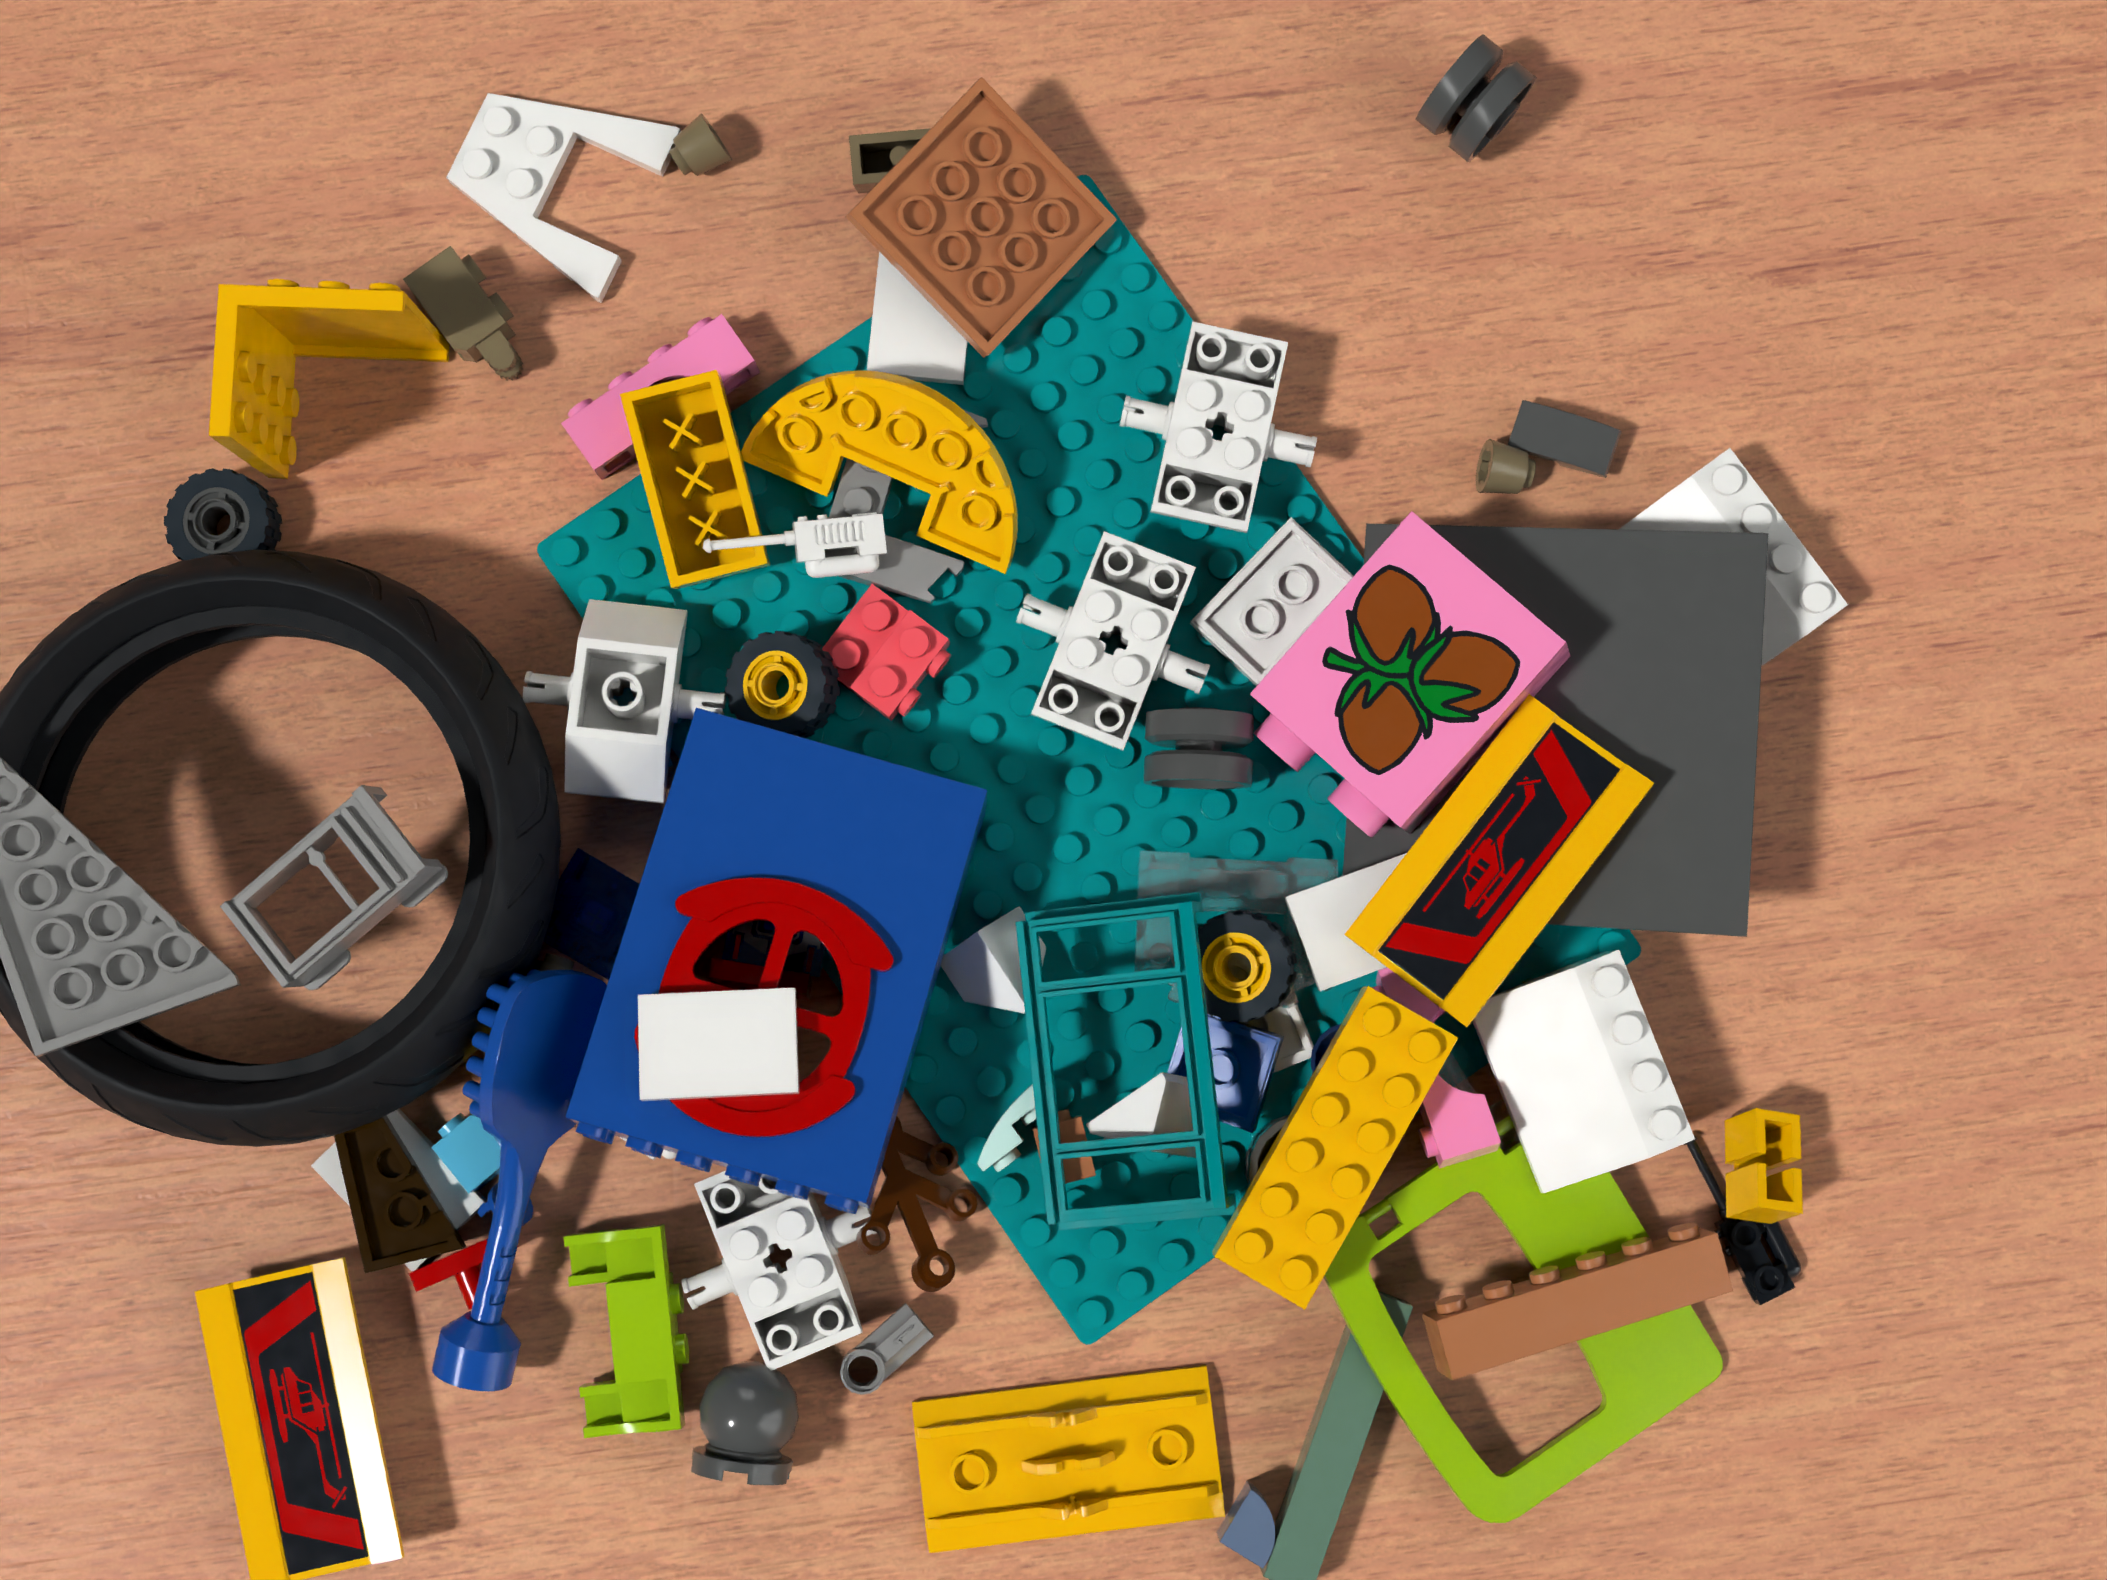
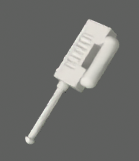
M877 512L852 514V517L831 519L827 518V514L817 515L818 520L808 521L807 516L797 517L798 522L792 523L793 530L784 531V534L712 541L708 538L703 542V549L707 553H711L713 550L775 544L795 545L796 562H805L806 572L812 578L872 573L879 567V555L887 553L883 514H877ZM857 549V554L825 557V550Z

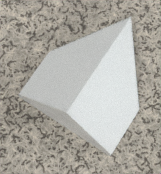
M1020 906L980 929L943 956L941 967L964 1002L1025 1014L1016 922L1026 921ZM1039 936L1041 960L1043 966L1046 946Z
M1164 1072L1160 1073L1087 1123L1086 1126L1089 1132L1110 1139L1192 1131L1193 1125L1187 1077ZM1195 1146L1151 1150L1153 1152L1196 1158Z

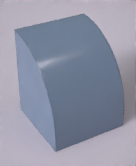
M1246 1481L1216 1533L1219 1542L1263 1569L1274 1547L1275 1525L1264 1497L1253 1484Z

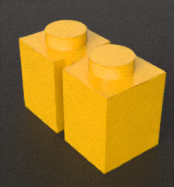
M1755 1108L1724 1120L1725 1164L1734 1165V1171L1725 1174L1726 1218L1772 1224L1803 1214L1802 1169L1790 1168L1766 1177V1170L1801 1159L1800 1115Z

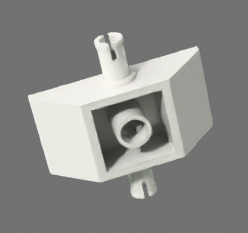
M1192 321L1175 402L1170 401L1169 406L1131 398V396L1126 395L1120 427L1126 426L1163 434L1162 439L1166 440L1151 513L1247 533L1262 462H1267L1269 457L1311 467L1317 437L1274 429L1275 424L1271 423L1288 342ZM1220 425L1229 433H1224L1222 440H1215L1212 438L1213 431L1208 428Z
M1104 531L1074 607L1069 606L1068 610L1027 593L1016 623H1022L1057 637L1056 642L1059 643L1031 715L1123 751L1152 680L1157 681L1159 677L1199 694L1204 683L1203 679H1205L1210 665L1170 651L1171 645L1166 644L1196 567ZM1112 634L1121 637V643L1127 647L1125 650L1117 648L1112 655L1105 652L1106 643L1101 641L1103 637L1110 638Z
M589 599L578 635L574 672L571 673V676L539 674L532 671L526 672L524 682L527 683L528 687L523 686L524 703L535 702L567 706L568 709L565 734V793L664 804L674 723H678L679 718L692 720L696 707L724 715L725 693L682 689V684H679L687 610ZM624 688H630L633 696L636 697L635 700L629 702L627 706H619L617 700L613 699V697L621 696Z
M726 1171L694 1183L723 1258L721 1265L681 1280L684 1293L702 1286L706 1288L687 1298L693 1310L732 1292L739 1296L766 1367L771 1371L863 1332L848 1279L837 1254L839 1253L838 1248L856 1241L859 1230L867 1222L855 1226L854 1223L870 1217L872 1212L870 1208L860 1206L856 1214L846 1212L826 1220L821 1215L813 1192H809L807 1200L788 1196L775 1190V1181L765 1178L760 1179L759 1186H754L730 1179L729 1176L725 1175ZM868 1230L866 1236L877 1234V1232ZM777 1243L781 1250L788 1248L791 1250L792 1257L786 1261L787 1268H781L779 1263L773 1264L770 1260L769 1255L774 1251L772 1244Z

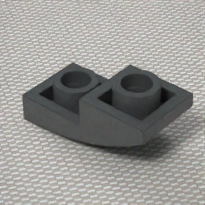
M1522 400L1508 445L1524 450L1529 455L1556 461L1562 467L1606 478L1621 431L1572 413Z

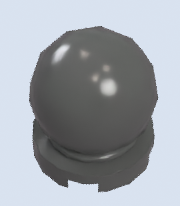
M743 1361L724 1367L707 1385L699 1404L700 1427L709 1443H706L705 1446L693 1448L691 1472L702 1477L722 1481L724 1471L748 1474L747 1484L749 1485L786 1484L792 1471L793 1461L791 1458L782 1455L780 1450L792 1439L799 1419L796 1392L784 1374L777 1369L771 1371L766 1367L765 1363Z

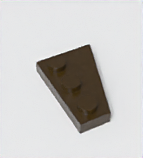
M387 1115L369 1124L334 1135L365 1273L467 1247Z

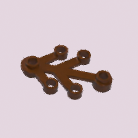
M896 1116L882 1164L885 1180L869 1220L859 1230L856 1241L859 1249L868 1255L878 1254L886 1248L890 1242L888 1226L897 1205L918 1254L911 1268L913 1281L924 1291L936 1292L948 1285L954 1278L955 1263L946 1251L938 1249L918 1198L944 1210L947 1216L954 1221H964L974 1214L978 1205L977 1198L969 1189L959 1188L951 1191L905 1169L899 1153L925 1163L927 1169L932 1174L943 1176L948 1174L957 1165L958 1153L948 1143H938L933 1146L904 1132L901 1122ZM936 1152L946 1155L948 1166L944 1167L936 1162ZM956 1197L965 1200L967 1203L966 1212H960L956 1209L954 1205ZM868 1230H873L879 1234L881 1240L879 1246H874L868 1242L866 1238ZM931 1260H937L942 1264L944 1269L943 1275H936L931 1271Z

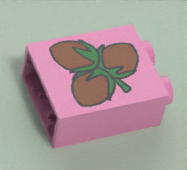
M1411 511L1250 693L1253 698L1271 713L1254 734L1297 772L1317 753L1345 779L1327 799L1369 837L1373 838L1389 819L1411 834L1486 751L1529 694L1534 697L1570 657L1566 641Z

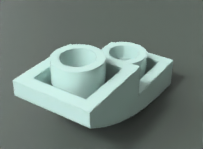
M1033 1084L1011 1104L992 1130L977 1162L982 1171H985L992 1165L999 1172L1021 1155L1016 1147L1024 1139L1013 1124L1021 1119L1024 1125L1027 1126L1036 1119Z

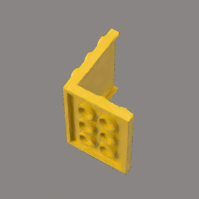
M270 279L267 281V286L219 284L209 436L268 478L288 479L289 465H294L297 453L295 438L291 436L292 417L296 418L298 416L300 406L299 393L294 388L296 357L449 362L450 344L404 291H400V287L397 285L371 283L368 290L350 289L348 284L337 281H321L318 283V288L299 287L298 283L285 279Z

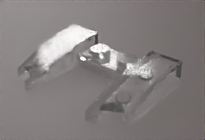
M1140 851L1137 899L1201 892L1203 911L1234 912L1249 910L1250 913L1284 914L1283 933L1285 936H1289L1293 943L1291 948L1293 953H1296L1297 963L1294 965V972L1297 973L1295 982L1290 986L1291 991L1289 995L1282 1001V1008H1290L1297 1005L1298 1000L1295 992L1316 983L1284 897L1338 878V860L1288 858L1287 862L1189 858L1190 853ZM1170 918L1136 921L1134 972L1174 968ZM1170 983L1169 985L1172 986V989L1167 998L1175 1003H1179L1177 983Z

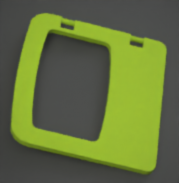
M1510 1115L1495 1124L1499 1137L1514 1128ZM1521 1142L1506 1152H1503L1499 1146L1495 1152L1440 1169L1436 1162L1385 1196V1199L1358 1215L1324 1275L1328 1288L1363 1356L1407 1428L1465 1508L1477 1518L1489 1523H1506L1520 1517L1714 1382L1720 1376L1723 1369V1360L1720 1352L1691 1305L1578 1340L1577 1343L1589 1364L1602 1394V1402L1599 1408L1508 1472L1494 1474L1449 1416L1409 1352L1382 1302L1369 1272V1263L1377 1253L1469 1192L1479 1193L1504 1224L1534 1270L1547 1266H1558L1559 1270L1577 1265L1575 1259L1583 1254L1603 1251L1605 1255L1622 1251L1621 1244L1628 1240L1649 1237L1610 1172L1546 1193H1540ZM1392 1209L1400 1223L1379 1237H1376L1369 1224Z

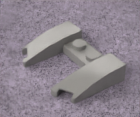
M965 411L981 428L988 427L986 418ZM847 458L831 512L827 518L852 517V514L874 512L883 514L894 478ZM885 535L887 553L879 555V567L876 571L838 577L869 586L874 584L879 589L931 604L935 597L928 589L947 569L957 577L963 571L965 562ZM856 548L825 550V557L857 554Z

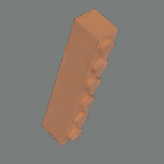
M1697 1223L1680 1224L1667 1230L1669 1236L1654 1241L1650 1237L1628 1240L1621 1244L1623 1250L1609 1255H1605L1603 1251L1583 1254L1575 1259L1577 1265L1561 1270H1559L1558 1266L1538 1268L1529 1273V1280L1512 1284L1510 1280L1490 1283L1482 1288L1483 1294L1465 1299L1464 1295H1454L1442 1298L1435 1302L1436 1309L1422 1313L1437 1371L1449 1379L1455 1380L1733 1292L1718 1233L1697 1226Z

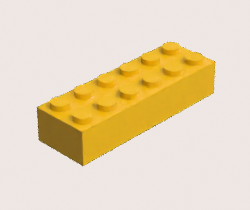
M1370 986L1362 987L1212 1250L1214 1257L1305 1310L1453 1049L1458 1037Z

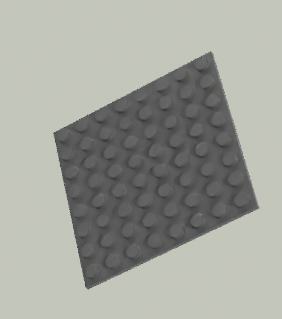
M1366 523L1364 564L1400 524ZM1429 525L1566 641L1570 657L1534 698L1619 760L1654 782V786L1547 925L1747 937L1768 533ZM1476 762L1411 834L1389 819L1376 835L1371 838L1347 818L1343 876L1407 853Z

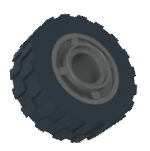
M212 468L205 470L202 474L195 473L188 477L189 480L186 483L180 484L175 489L174 497L168 501L166 506L168 508L167 516H164V526L167 528L165 536L167 543L171 544L174 549L172 551L174 555L182 561L224 552L250 550L277 551L275 547L277 542H280L282 536L280 532L282 517L276 508L278 504L273 497L267 494L269 492L267 489L241 473L238 474L233 470L224 468L223 471ZM229 514V528L223 534L218 535L217 524L219 520Z

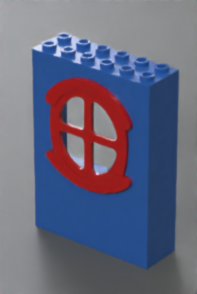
M696 707L565 1116L578 1124L576 1132L583 1134L584 1137L611 1145L615 1136L627 1139L625 1146L631 1148V1150L660 1159L663 1150L677 1153L675 1161L680 1162L681 1165L705 1172H710L712 1164L726 1167L725 1175L729 1176L730 1179L754 1186H759L761 1178L776 1182L775 1190H778L779 1193L802 1200L808 1199L809 1192L826 1196L824 1204L847 1213L856 1214L858 1206L870 1208L985 816L987 790ZM766 920L775 926V934L757 989L778 988L795 934L801 931L808 932L816 936L824 944L834 959L840 974L843 1007L841 1012L833 1017L797 1007V1027L824 1034L831 1041L830 1050L823 1061L809 1076L799 1082V1094L657 1101L640 1100L638 995L735 990L696 978L693 973L694 965L707 947L719 936L749 921Z

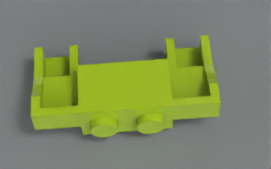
M660 1224L627 1229L617 1228L564 1236V1247L569 1246L572 1275L568 1276L569 1287L608 1282L605 1286L615 1380L584 1383L579 1387L580 1398L584 1397L587 1419V1425L583 1428L584 1438L682 1429L685 1426L680 1374L683 1372L682 1364L689 1363V1344L686 1333L679 1334L677 1314L684 1312V1297L681 1283L674 1284L673 1273L669 1272L665 1225Z

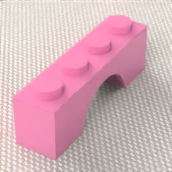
M722 314L715 319L706 317L698 321L688 330L687 334L689 336L674 347L671 344L660 347L649 356V364L634 374L628 371L619 375L608 385L609 391L594 401L591 398L585 399L568 412L569 418L561 424L601 480L636 457L620 397L621 393L717 370L721 375L725 393L728 395L760 373L755 360Z
M1389 968L1378 970L1376 977L1377 986L1371 988L1432 1023L1445 1013L1443 1009ZM1438 1074L1419 1107L1425 1127L1419 1128L1418 1132L1427 1158L1435 1156L1440 1169L1497 1151L1501 1140L1485 1094L1459 1090L1444 1081Z

